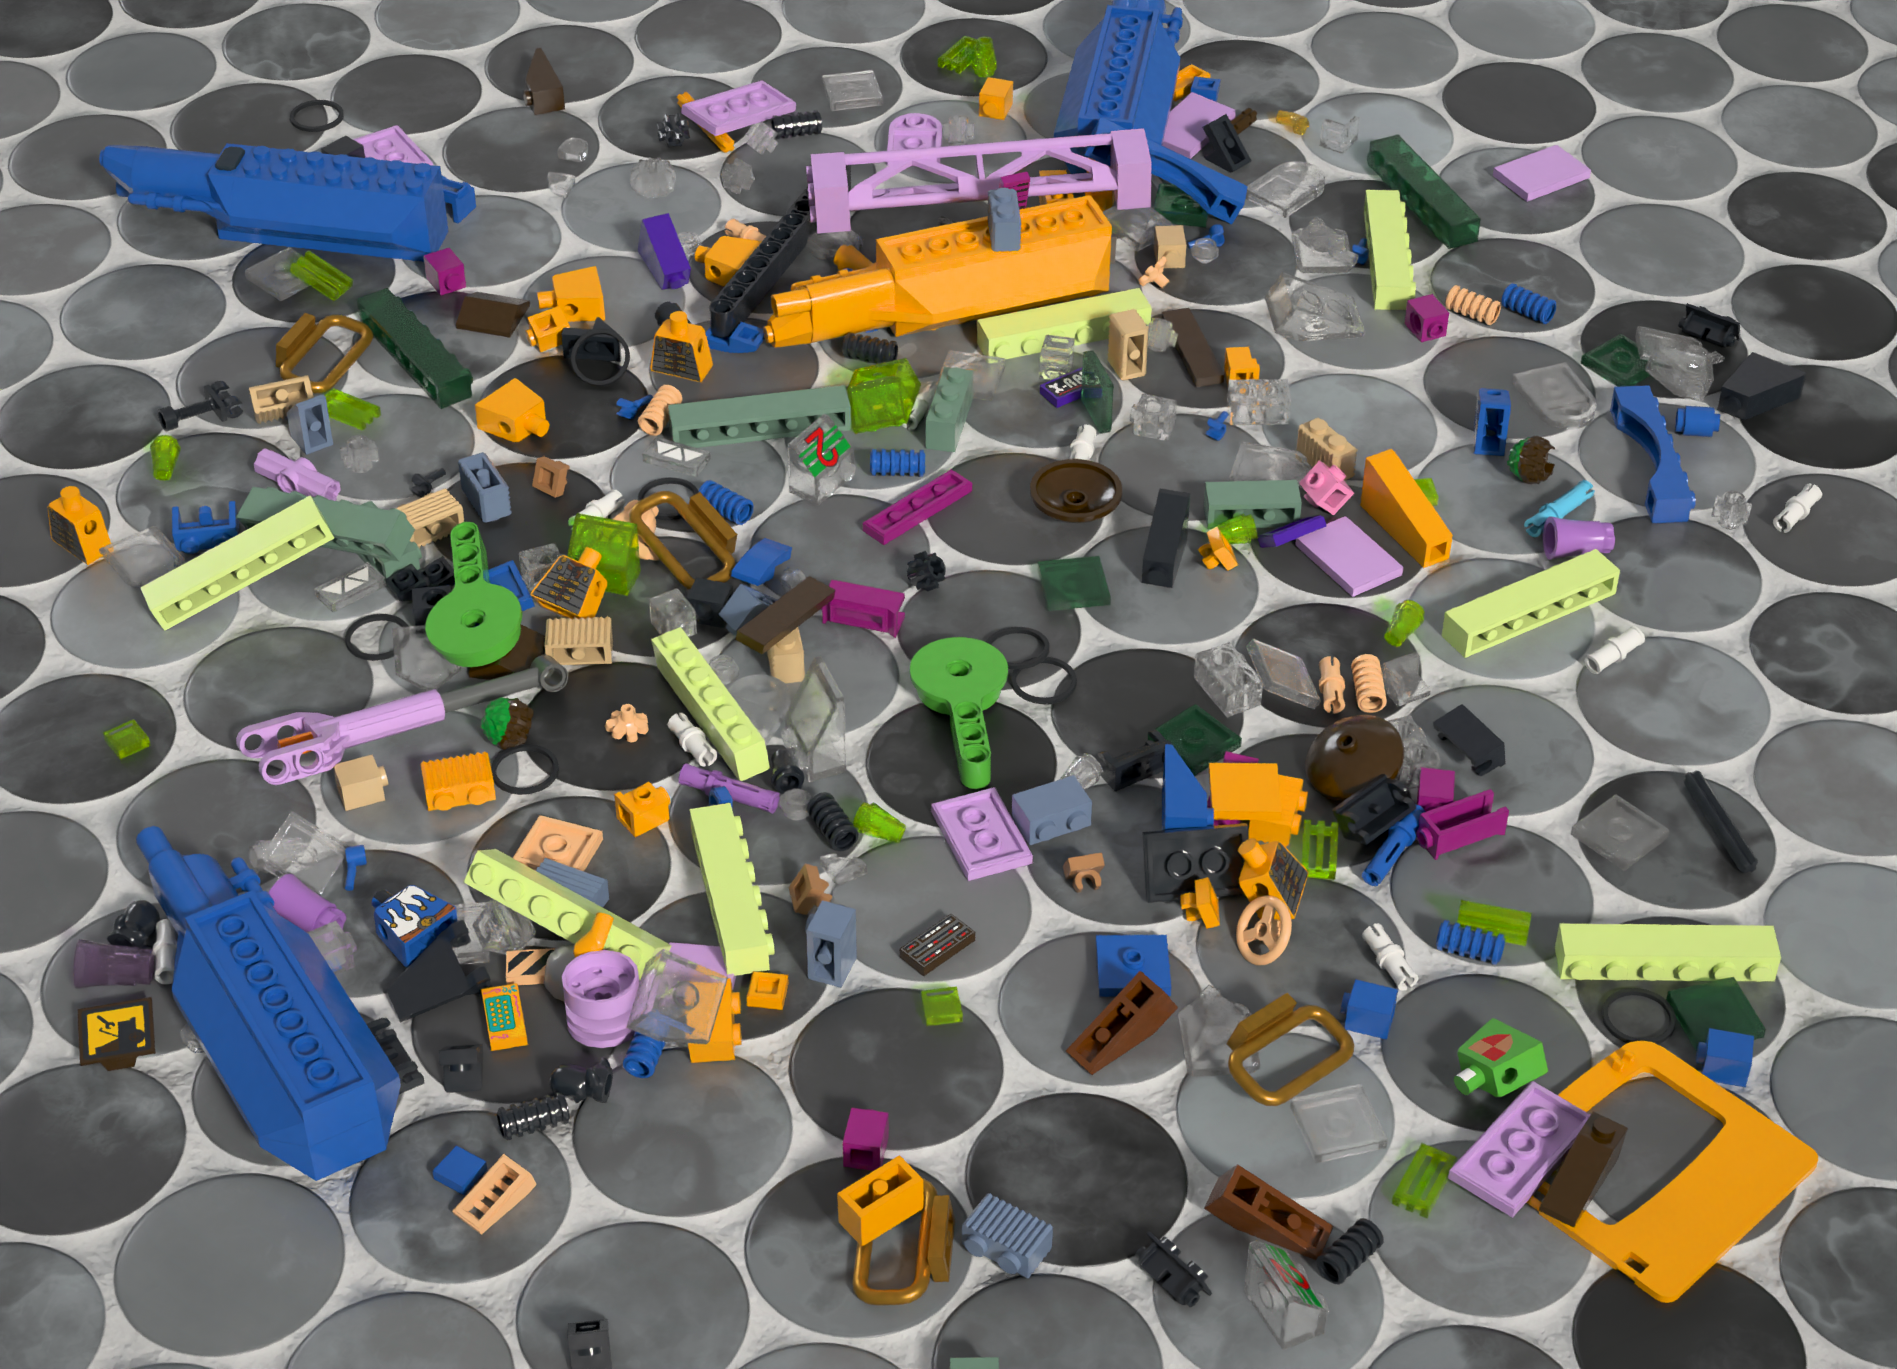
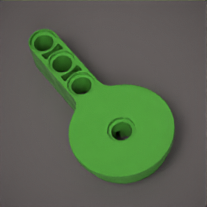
M462 522L457 524L450 534L455 587L452 592L442 598L432 608L426 620L425 630L432 647L441 653L447 661L462 667H478L495 662L512 650L521 632L522 609L518 598L513 592L500 585L490 584L487 552L479 529L473 522Z
M951 637L931 642L922 647L913 656L910 663L911 681L917 689L920 700L927 707L939 713L950 715V727L962 784L971 789L984 788L990 783L991 751L983 711L991 707L1000 696L1001 689L1008 678L1007 661L997 648L978 639Z

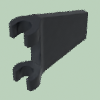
M464 920L454 922L442 931L387 989L388 996L400 1023L463 996L481 994V989L492 987L491 979L485 966L473 970L465 977L452 948L461 947L471 942L469 930Z

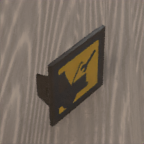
M152 997L78 1009L80 1066L101 1063L107 1071L134 1067L138 1056L156 1054Z

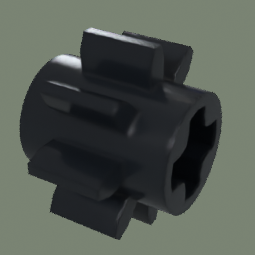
M679 113L676 115L666 114L662 122H657L659 141L666 140L669 148L671 146L681 147L685 138H690L688 120L681 121Z
M926 551L914 555L913 561L907 563V577L910 583L916 586L917 590L925 588L927 592L939 588L938 582L945 580L946 567L943 560L936 556V553L928 555Z

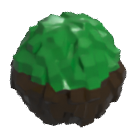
M1537 435L1527 437L1515 443L1511 448L1507 465L1510 467V471L1525 483L1539 484L1540 482H1545L1553 474L1555 464L1547 461L1549 450H1555V447L1550 444V441Z
M498 698L487 705L485 715L481 720V729L491 744L496 745L500 749L506 750L510 747L520 746L527 741L528 736L526 734H529L531 729V719L534 710L528 707L527 704L519 701L518 698Z

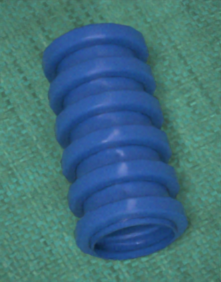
M1514 283L1507 286L1503 292L1501 299L1503 307H1509L1512 311L1517 310L1519 314H1525L1526 317H1532L1536 321L1540 320L1543 324H1547L1556 312L1555 300H1548V297H1541L1538 293L1533 294L1531 290H1525L1524 287H1518Z
M872 449V452L870 451V473H872V476H876V473H881V476H885L886 473H890L891 476H895V473H900V476H904V473L914 476V473L919 474V477H923V474H925L924 450L914 452V449H910V452H905V449H901L900 452H895V449H891V452H886V449H882L881 452H877L876 449Z
M713 480L706 481L700 487L698 493L701 492L722 517L734 521L737 525H743L752 516L754 505L751 500L738 495L728 488H724Z
M1446 919L1441 923L1436 939L1438 951H1442L1445 948L1448 949L1450 954H1453L1454 951L1459 952L1461 957L1468 954L1470 959L1473 960L1476 957H1479L1481 962L1491 960L1492 965H1497L1500 962L1505 945L1504 934L1499 933L1498 936H1494L1493 931H1488L1487 934L1482 933L1481 928H1477L1474 931L1471 930L1472 928L1469 925H1466L1465 928L1461 927V924L1457 922L1451 925L1450 921Z
M654 1010L646 1011L642 1014L630 1047L623 1060V1067L629 1074L638 1078H648L653 1075L669 1032L672 1029V1021L667 1015Z

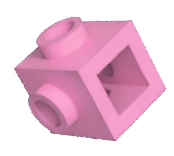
M1320 460L1299 482L1307 492L1304 495L1305 499L1314 507L1318 508L1320 506L1332 515H1335L1354 494L1344 481L1347 477L1344 472L1333 464L1331 467H1328Z

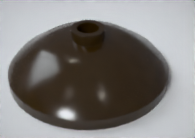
M1066 459L1050 463L1035 473L1030 483V497L1034 505L1041 512L1053 519L1067 523H1087L1105 517L1118 507L1122 498V484L1119 477L1102 464L1083 459Z
M1372 715L1346 717L1329 725L1314 739L1306 756V774L1317 792L1326 798L1343 802L1381 774H1385L1387 778L1394 779L1404 761V743L1397 729L1385 719Z

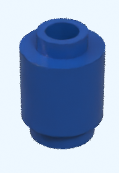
M1685 405V408H1677L1675 432H1682V435L1712 437L1713 431H1719L1720 414H1715L1714 407Z

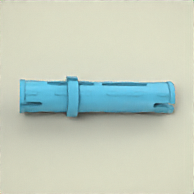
M1582 480L1552 503H1546L1541 506L1536 515L1525 521L1524 527L1533 524L1526 532L1532 537L1540 536L1543 532L1545 521L1549 516L1563 518L1587 499L1592 498L1595 490H1591L1588 493L1586 491L1591 489L1593 485L1587 480Z

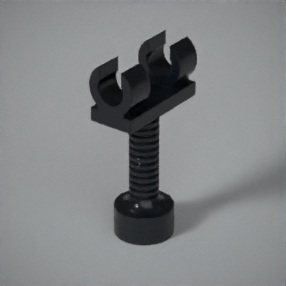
M217 381L211 387L209 384L204 386L205 401L177 410L167 406L158 409L157 413L162 428L167 432L178 428L180 420H185L211 410L216 413L222 422L227 421V417L237 418L243 413V410L240 406L230 408L234 405L242 404L238 397L231 396L228 391L218 394L221 390H226L230 387L224 381Z

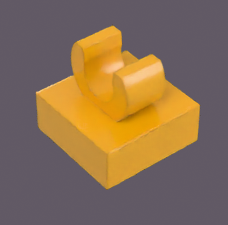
M1215 527L1206 532L1210 543L1204 544L1198 549L1204 558L1202 561L1208 569H1213L1221 562L1227 571L1238 566L1233 549L1219 528Z
M1209 878L1195 880L1196 893H1185L1180 896L1181 908L1186 909L1187 921H1196L1202 917L1206 929L1220 926L1218 898Z

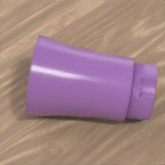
M1551 516L1545 521L1543 548L1549 560L1583 555L1594 549H1597L1600 553H1610L1614 549V527L1609 522L1569 520Z
M294 874L282 876L270 889L269 894L274 900L273 907L277 913L307 932L311 937L319 938L328 943L331 940H335L342 932L346 921V914L337 909L336 905L307 887Z

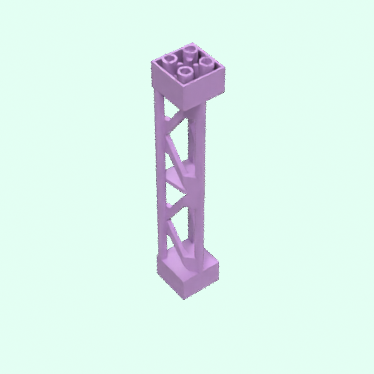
M1144 129L1111 131L1109 134L844 154V152L811 154L812 166H806L811 223L816 222L817 234L851 231L850 211L988 200L989 190L999 188L1000 177L1012 175L1044 155H1049L1084 168L1089 173L1030 177L1028 197L1114 190L1117 210L1151 207L1152 162ZM1111 145V168L1100 162L1072 153L1070 148ZM1021 152V157L993 172L985 179L983 154ZM975 155L976 177L937 162V158ZM888 162V167L860 182L848 192L846 165ZM911 165L944 176L955 182L951 184L875 189L879 184Z

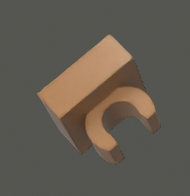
M545 456L537 458L532 486L555 498L562 496L564 487L567 484V470H569L570 466Z
M1102 852L1071 857L1064 863L1065 880L1074 878L1073 888L1077 893L1083 890L1082 878L1091 879L1094 890L1099 889L1101 886L1099 873L1105 866Z
M805 864L788 887L796 913L807 915L814 905L819 907L822 900L830 902L832 899V895L824 893L829 883L820 879L816 866Z

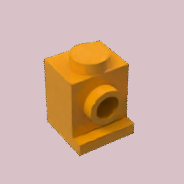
M560 306L527 317L529 329L525 332L530 346L537 345L539 351L543 352L562 345L561 334L563 328H570V325Z
M1249 347L1226 348L1224 374L1228 391H1258L1260 366L1257 364L1256 358L1251 357Z
M647 782L624 795L621 792L614 794L616 818L635 838L669 821L668 805L670 804V797L662 786L655 788L650 782Z

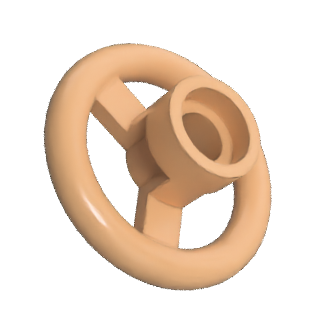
M1261 896L1250 902L1243 910L1237 924L1236 941L1241 955L1249 963L1254 965L1272 963L1287 947L1291 936L1292 922L1289 910L1283 901L1274 896ZM1265 907L1261 920L1256 923L1254 928L1247 930L1254 913L1258 909ZM1276 911L1280 916V920L1274 919ZM1254 940L1263 941L1268 947L1269 952L1257 955L1251 951L1248 943Z

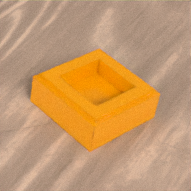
M753 971L747 994V1006L783 1010L789 984L788 975Z

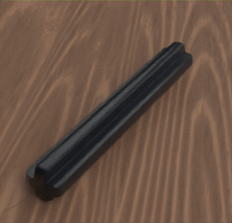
M1697 770L1692 773H1686L1684 780L1686 788L1738 869L1742 873L1755 871L1758 864L1757 858L1702 773Z

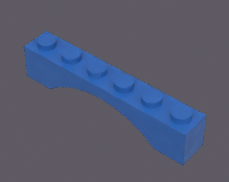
M1100 117L1090 135L1109 134L1111 131L1128 129ZM1147 139L1152 162L1151 174L1183 190L1199 203L1207 213L1233 224L1245 204L1248 186ZM1111 145L1086 146L1085 156L1111 167Z
M1649 385L1614 387L1610 412L1616 428L1638 442L1649 454L1655 466L1656 473L1649 480L1645 506L1651 522H1688L1690 510L1695 508V493L1689 489L1687 473L1682 471L1680 466V455L1678 452L1675 453L1673 448V437L1666 430V420L1664 415H1661L1659 412L1657 397L1653 396Z

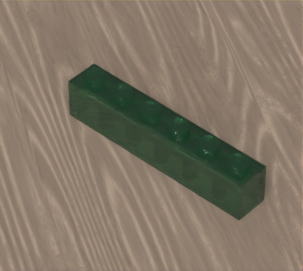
M1399 134L1370 141L1369 153L1367 154L1369 167L1392 190H1399L1401 200L1405 202L1409 209L1422 220L1423 224L1448 249L1478 242L1481 218Z
M388 288L356 299L360 322L368 325L372 330L373 337L440 409L472 397L471 385L473 384V377L470 370L464 368L458 362L456 356L446 350L442 341L436 339L431 334L427 325H423L417 319L415 313L412 310L409 311L404 306L399 296L396 297Z

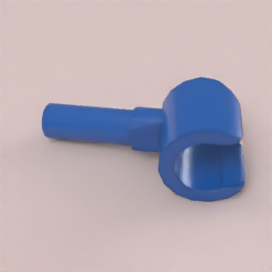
M1221 225L1211 226L1208 232L1209 235L1187 242L1188 248L1191 249L1209 243L1215 247L1222 246L1225 241L1224 235H1222L1224 233L1223 227Z
M1362 238L1358 245L1354 244L1352 246L1354 253L1350 261L1361 265L1366 263L1369 256V249L1365 248L1367 244L1366 238Z
M650 394L633 402L620 398L617 401V405L622 408L616 415L633 419L637 410L641 406L650 403L653 396Z
M1223 411L1215 420L1212 418L1208 419L1207 425L1210 428L1206 431L1205 435L1217 441L1222 439L1226 432V425L1223 422L1229 416L1227 411Z
M364 845L350 846L345 850L347 860L345 890L352 891L354 888L357 872L356 866L367 865Z

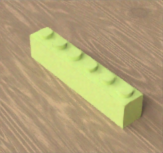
M1366 190L1363 213L1367 248L1369 249L1368 257L1374 309L1406 310L1407 300L1415 298L1416 284L1413 282L1411 249H1408L1409 233H1406L1407 217H1404L1405 202L1400 201L1399 190Z
M1140 288L979 319L977 320V344L988 363L1110 339L1108 337L1110 334L1108 326L1111 320L1109 316L1113 313L1131 309L1137 310L1146 326H1149L1148 331H1150L1152 307Z
M310 495L142 586L141 590L150 611L165 631L334 539V536Z
M1594 549L1446 611L1441 636L1464 658L1616 594L1620 569L1597 549Z
M679 627L651 639L658 669L737 779L744 781L769 770L770 765L765 740L684 630Z
M731 803L690 809L692 838L727 975L734 974V976L753 973V971L770 970L769 955L775 954L772 934H765L764 931L768 930L765 909H758L762 902L759 886H752V883L755 882L752 861L746 862L745 860L749 859V851L746 838L740 839L739 837L743 836L740 816L733 815Z
M497 849L478 850L464 880L465 884L574 944L591 930L597 913L610 915L614 920L603 950L620 952L630 957L637 965L640 981L658 977L672 945Z
M1559 923L1555 943L1560 979L1775 982L1781 960L1774 926Z

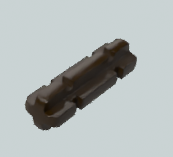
M1246 108L1231 120L1238 135L1257 120L1256 110Z

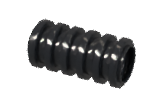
M814 110L813 113L806 111L804 115L798 112L796 116L791 113L788 117L783 114L780 118L775 115L771 120L772 133L776 139H780L781 136L788 138L789 135L796 137L797 134L804 136L805 133L812 135L813 132L820 134L822 131L821 115L818 110Z
M848 332L843 340L842 353L845 358L852 356L855 360L860 358L861 361L869 360L870 363L877 361L880 365L886 363L887 366H892L898 356V345L896 341H890L889 343L887 339L880 341L878 337L872 339L868 335L863 338L862 334L855 336L853 332Z
M823 792L811 798L807 804V813L812 817V820L831 844V847L835 851L841 852L855 845L859 838V832L833 795Z
M560 1091L555 1092L554 1097H550L547 1094L543 1096V1100H539L536 1097L532 1099V1103L528 1104L527 1101H522L521 1106L516 1107L515 1104H511L509 1109L505 1110L504 1107H500L497 1112L501 1134L507 1141L512 1139V1135H516L518 1138L522 1137L523 1132L526 1131L529 1134H533L537 1128L540 1131H544L548 1125L552 1128L557 1127L558 1122H562L563 1125L568 1124L570 1119L567 1101Z
M1358 1219L1353 1226L1347 1229V1232L1343 1233L1338 1240L1333 1242L1332 1246L1328 1247L1323 1254L1318 1256L1316 1264L1321 1275L1333 1284H1342L1347 1277L1353 1274L1354 1270L1358 1269L1369 1256L1375 1253L1376 1249L1383 1245L1384 1237L1381 1230L1368 1219Z

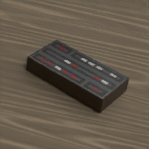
M949 914L899 949V957L922 976H925L973 943L976 932L953 914Z

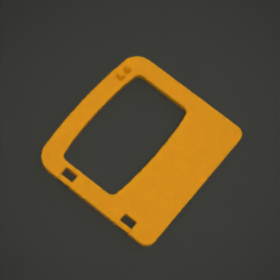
M1641 1040L1629 1042L1604 1058L1559 1093L1558 1096L1587 1112L1622 1084L1638 1074L1646 1072L1654 1075L1720 1120L1724 1127L1699 1156L1675 1179L1641 1207L1616 1224H1605L1585 1210L1576 1226L1572 1227L1539 1211L1542 1202L1533 1195L1526 1203L1539 1211V1215L1606 1264L1628 1276L1635 1282V1285L1654 1299L1669 1303L1677 1300L1803 1182L1817 1167L1818 1155L1813 1148L1664 1047L1653 1042ZM1545 1181L1538 1191L1546 1196L1551 1185ZM1630 1257L1646 1269L1640 1274L1627 1265L1625 1261Z

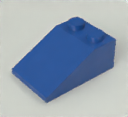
M1165 744L1162 782V830L1213 826L1214 808H1207V793L1173 745Z

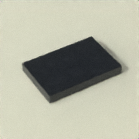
M1246 823L1142 832L1146 901L1148 903L1180 900V896L1185 893H1196L1195 880L1207 877L1217 897L1245 894L1239 884V877L1245 860L1238 852V849L1243 842L1249 839L1248 825Z

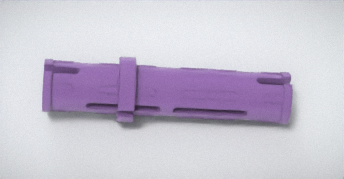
M686 763L679 774V784L705 791L707 796H709L711 788L725 786L733 801L756 807L772 814L776 811L779 804L780 793L723 776L721 771L713 770L711 772Z

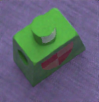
M1492 1018L1458 1049L1457 1054L1461 1072L1454 1077V1083L1457 1089L1464 1095H1468L1477 1088H1480L1495 1097H1502L1548 1072L1542 1042Z

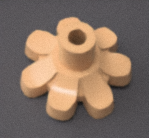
M1163 256L1155 264V267L1151 265L1145 271L1146 274L1138 279L1139 284L1145 286L1149 282H1155L1161 289L1169 283V280L1163 275L1167 259Z
M624 704L621 707V711L616 710L611 713V718L606 721L605 729L608 732H612V737L615 739H621L626 735L628 742H636L638 740L637 732L646 734L649 731L648 719L644 713H636L632 705Z

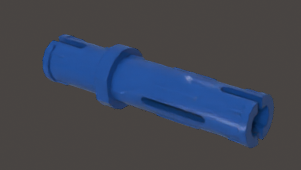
M1415 804L1416 809L1389 828L1387 839L1362 872V878L1367 884L1371 886L1381 884L1405 847L1411 846L1415 841L1416 832L1419 828L1420 814L1426 812L1421 806Z

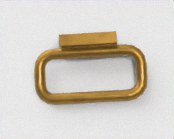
M304 313L276 344V367L280 368V377L283 380L300 377L291 372L330 327H344L359 333L361 338L323 381H310L313 393L329 391L371 344L373 340L372 330L368 325L343 315L326 316L316 325L315 316Z
M659 491L632 506L629 513L631 526L686 589H691L695 579L690 576L641 518L643 513L662 503L671 504L723 563V569L707 579L725 583L732 578L731 573L736 566L732 553L735 552L738 534L701 492L691 496L689 504L676 493Z
M1288 993L1239 1022L1226 1043L1232 1050L1228 1060L1230 1074L1251 1098L1265 1106H1278L1289 1101L1345 1064L1353 1056L1355 1046L1352 1036L1330 1012L1315 1005H1306L1293 1011L1297 1002ZM1309 1019L1318 1021L1339 1043L1340 1049L1276 1091H1268L1262 1088L1243 1067L1245 1059Z
M922 1178L924 1209L921 1211L915 1276L910 1286L902 1289L876 1290L868 1286L873 1240L863 1247L857 1242L853 1291L859 1300L866 1304L879 1306L912 1303L919 1299L927 1290L930 1274H932L934 1282H949L955 1216L949 1195L938 1196L937 1190L932 1183Z

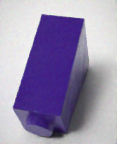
M669 213L642 219L638 252L661 290L669 288L678 289L688 284L691 267Z

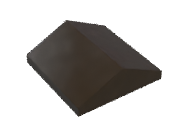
M474 292L466 295L456 322V329L510 338L530 307V300L483 292Z
M520 624V636L512 650L495 662L471 667L469 678L492 680L530 669L533 660L545 653V636Z

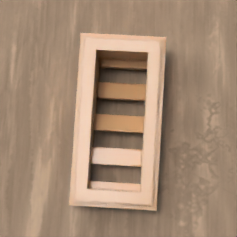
M503 1154L452 1212L482 1235L524 1199L537 1184L531 1173ZM507 1178L514 1181L510 1186L504 1183ZM499 1188L504 1193L499 1197L492 1191ZM487 1197L494 1204L489 1208L481 1200ZM476 1207L484 1213V1216L478 1219L469 1211Z

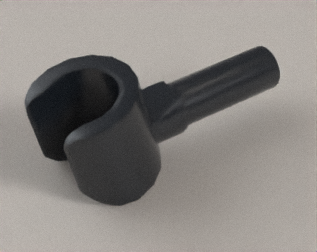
M441 468L425 477L419 473L414 474L412 482L416 486L412 487L411 490L418 497H424L431 492V483L446 475V471Z

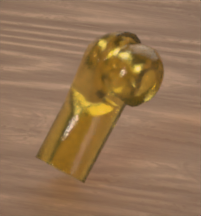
M1278 111L1276 123L1293 126L1295 134L1303 135L1306 133L1307 128H1309V120L1306 117L1293 112Z

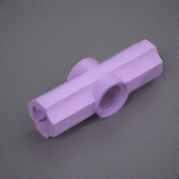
M265 448L258 453L257 459L254 462L255 472L276 481L283 492L291 493V491H296L305 496L311 495V497L320 495L328 500L336 501L338 493L341 491L338 481L317 472L314 465L306 458L301 457L293 461Z

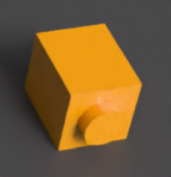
M988 77L979 93V116L1005 120L1013 104V81Z

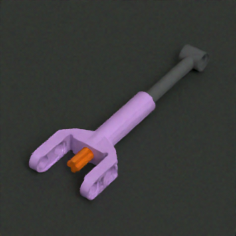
M541 655L533 660L530 669L439 694L436 689H432L337 717L320 713L296 712L249 725L238 733L236 744L245 756L262 758L259 763L261 776L269 784L280 785L332 769L342 760L344 751L347 748L444 721L445 713L542 686L547 691L557 692L567 684L568 672L552 656ZM554 668L553 674L549 678L544 679L545 673L549 669ZM282 726H293L294 733L292 737L278 740L277 732ZM250 735H260L262 742L257 749L248 750L245 748V741ZM313 751L316 755L315 762L310 766L300 765V756ZM273 760H281L284 763V767L280 774L276 776L268 775L266 773L267 765Z

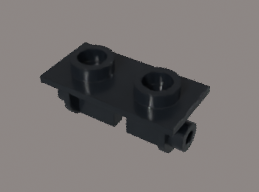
M1686 304V317H1682L1678 324V327L1682 328V332L1702 338L1707 330L1709 333L1706 341L1724 348L1727 346L1733 347L1735 341L1740 340L1739 322L1729 316L1712 313L1705 307Z
M1150 1231L1147 1233L1153 1243L1148 1248L1142 1246L1136 1252L1135 1258L1138 1260L1137 1265L1146 1271L1158 1283L1167 1273H1170L1171 1276L1162 1286L1181 1305L1194 1306L1200 1299L1198 1293L1201 1290L1205 1291L1209 1296L1212 1294L1205 1283L1208 1275L1195 1262L1191 1260L1186 1265L1178 1257L1181 1251L1167 1237L1164 1236L1159 1240Z

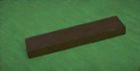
M1183 308L1163 311L1161 320L1195 386L1202 387L1224 383V373L1191 310Z
M809 576L737 630L735 640L760 654H764L834 599L836 590Z

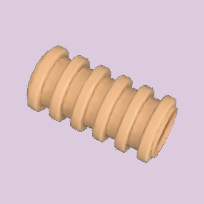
M1458 285L1450 289L1445 301L1446 309L1451 310L1454 308V312H1461L1464 316L1469 315L1471 319L1477 318L1479 322L1485 321L1490 326L1495 323L1501 310L1499 301L1493 302L1488 297L1485 299L1481 294L1477 296L1476 292L1473 291L1469 293L1468 289L1465 288L1461 290Z
M663 385L658 389L638 419V424L642 431L654 436L659 435L669 422L668 405L682 403V395L679 390L671 385Z
M1372 654L1360 655L1351 664L1357 704L1364 712H1378L1387 703L1380 661Z

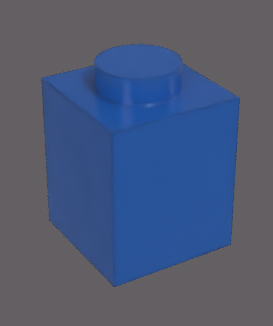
M1355 979L1352 992L1344 993L1340 1013L1346 1015L1345 1029L1387 1040L1395 1014L1398 989Z
M1709 1028L1706 1043L1699 1042L1697 1048L1696 1063L1702 1064L1701 1073L1714 1082L1746 1087L1752 1066L1754 1036Z

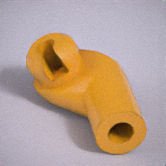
M597 913L591 930L576 942L573 951L574 957L576 958L591 951L603 950L614 918L605 913Z

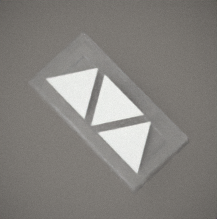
M657 436L642 453L643 462L694 477H697L710 461L709 451Z
M366 562L314 588L315 596L330 611L335 612L385 587L386 581L385 577L369 562Z

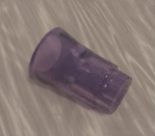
M80 938L77 942L74 957L73 976L75 988L117 985L137 986V984L150 985L154 976V950L140 949L136 946L104 944Z

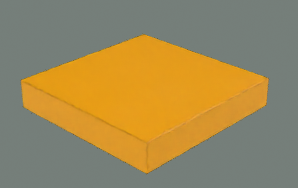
M1209 763L1211 808H1214V820H1281L1282 808L1277 763Z

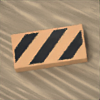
M556 948L507 951V985L515 983L518 985L544 984L546 962L550 953L554 952Z

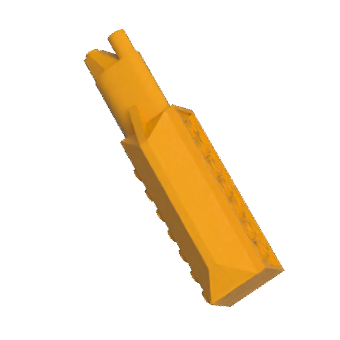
M1091 195L1020 209L1021 249L1018 251L995 252L992 250L988 216L876 239V262L869 267L849 272L847 269L840 270L835 275L825 277L820 275L811 276L810 280L793 283L791 291L771 295V306L774 314L768 319L767 326L763 327L766 343H771L776 348L814 343L846 336L848 332L856 334L884 327H890L895 337L1109 292L1112 225Z

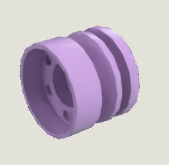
M609 950L591 951L572 960L562 974L568 1032L576 1041L596 1048L614 1047L629 1041L637 1030L642 1016L637 965L630 957L620 952Z

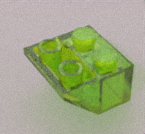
M907 358L854 370L847 391L851 406L852 428L855 434L867 431L874 432L891 426L897 427L908 422L921 383Z
M577 513L574 519L567 557L578 561L586 547L596 550L603 556L596 570L607 580L605 592L628 596L641 572L637 524Z

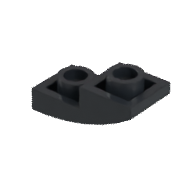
M442 556L418 571L413 564H410L385 579V581L399 601L412 600V589L453 586L455 584L454 569Z

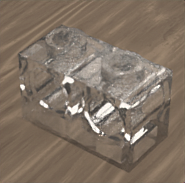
M1288 379L1229 380L1227 408L1230 425L1289 424L1291 397Z
M1230 642L1195 654L1194 679L1226 717L1261 705L1264 681L1261 675L1255 672L1246 662L1244 655L1240 652L1238 653Z
M1410 715L1388 720L1399 732L1405 750L1402 767L1394 779L1401 781L1406 786L1402 791L1417 788L1421 767L1438 769L1440 767L1439 754L1436 749L1431 748L1426 740L1423 729L1416 725Z

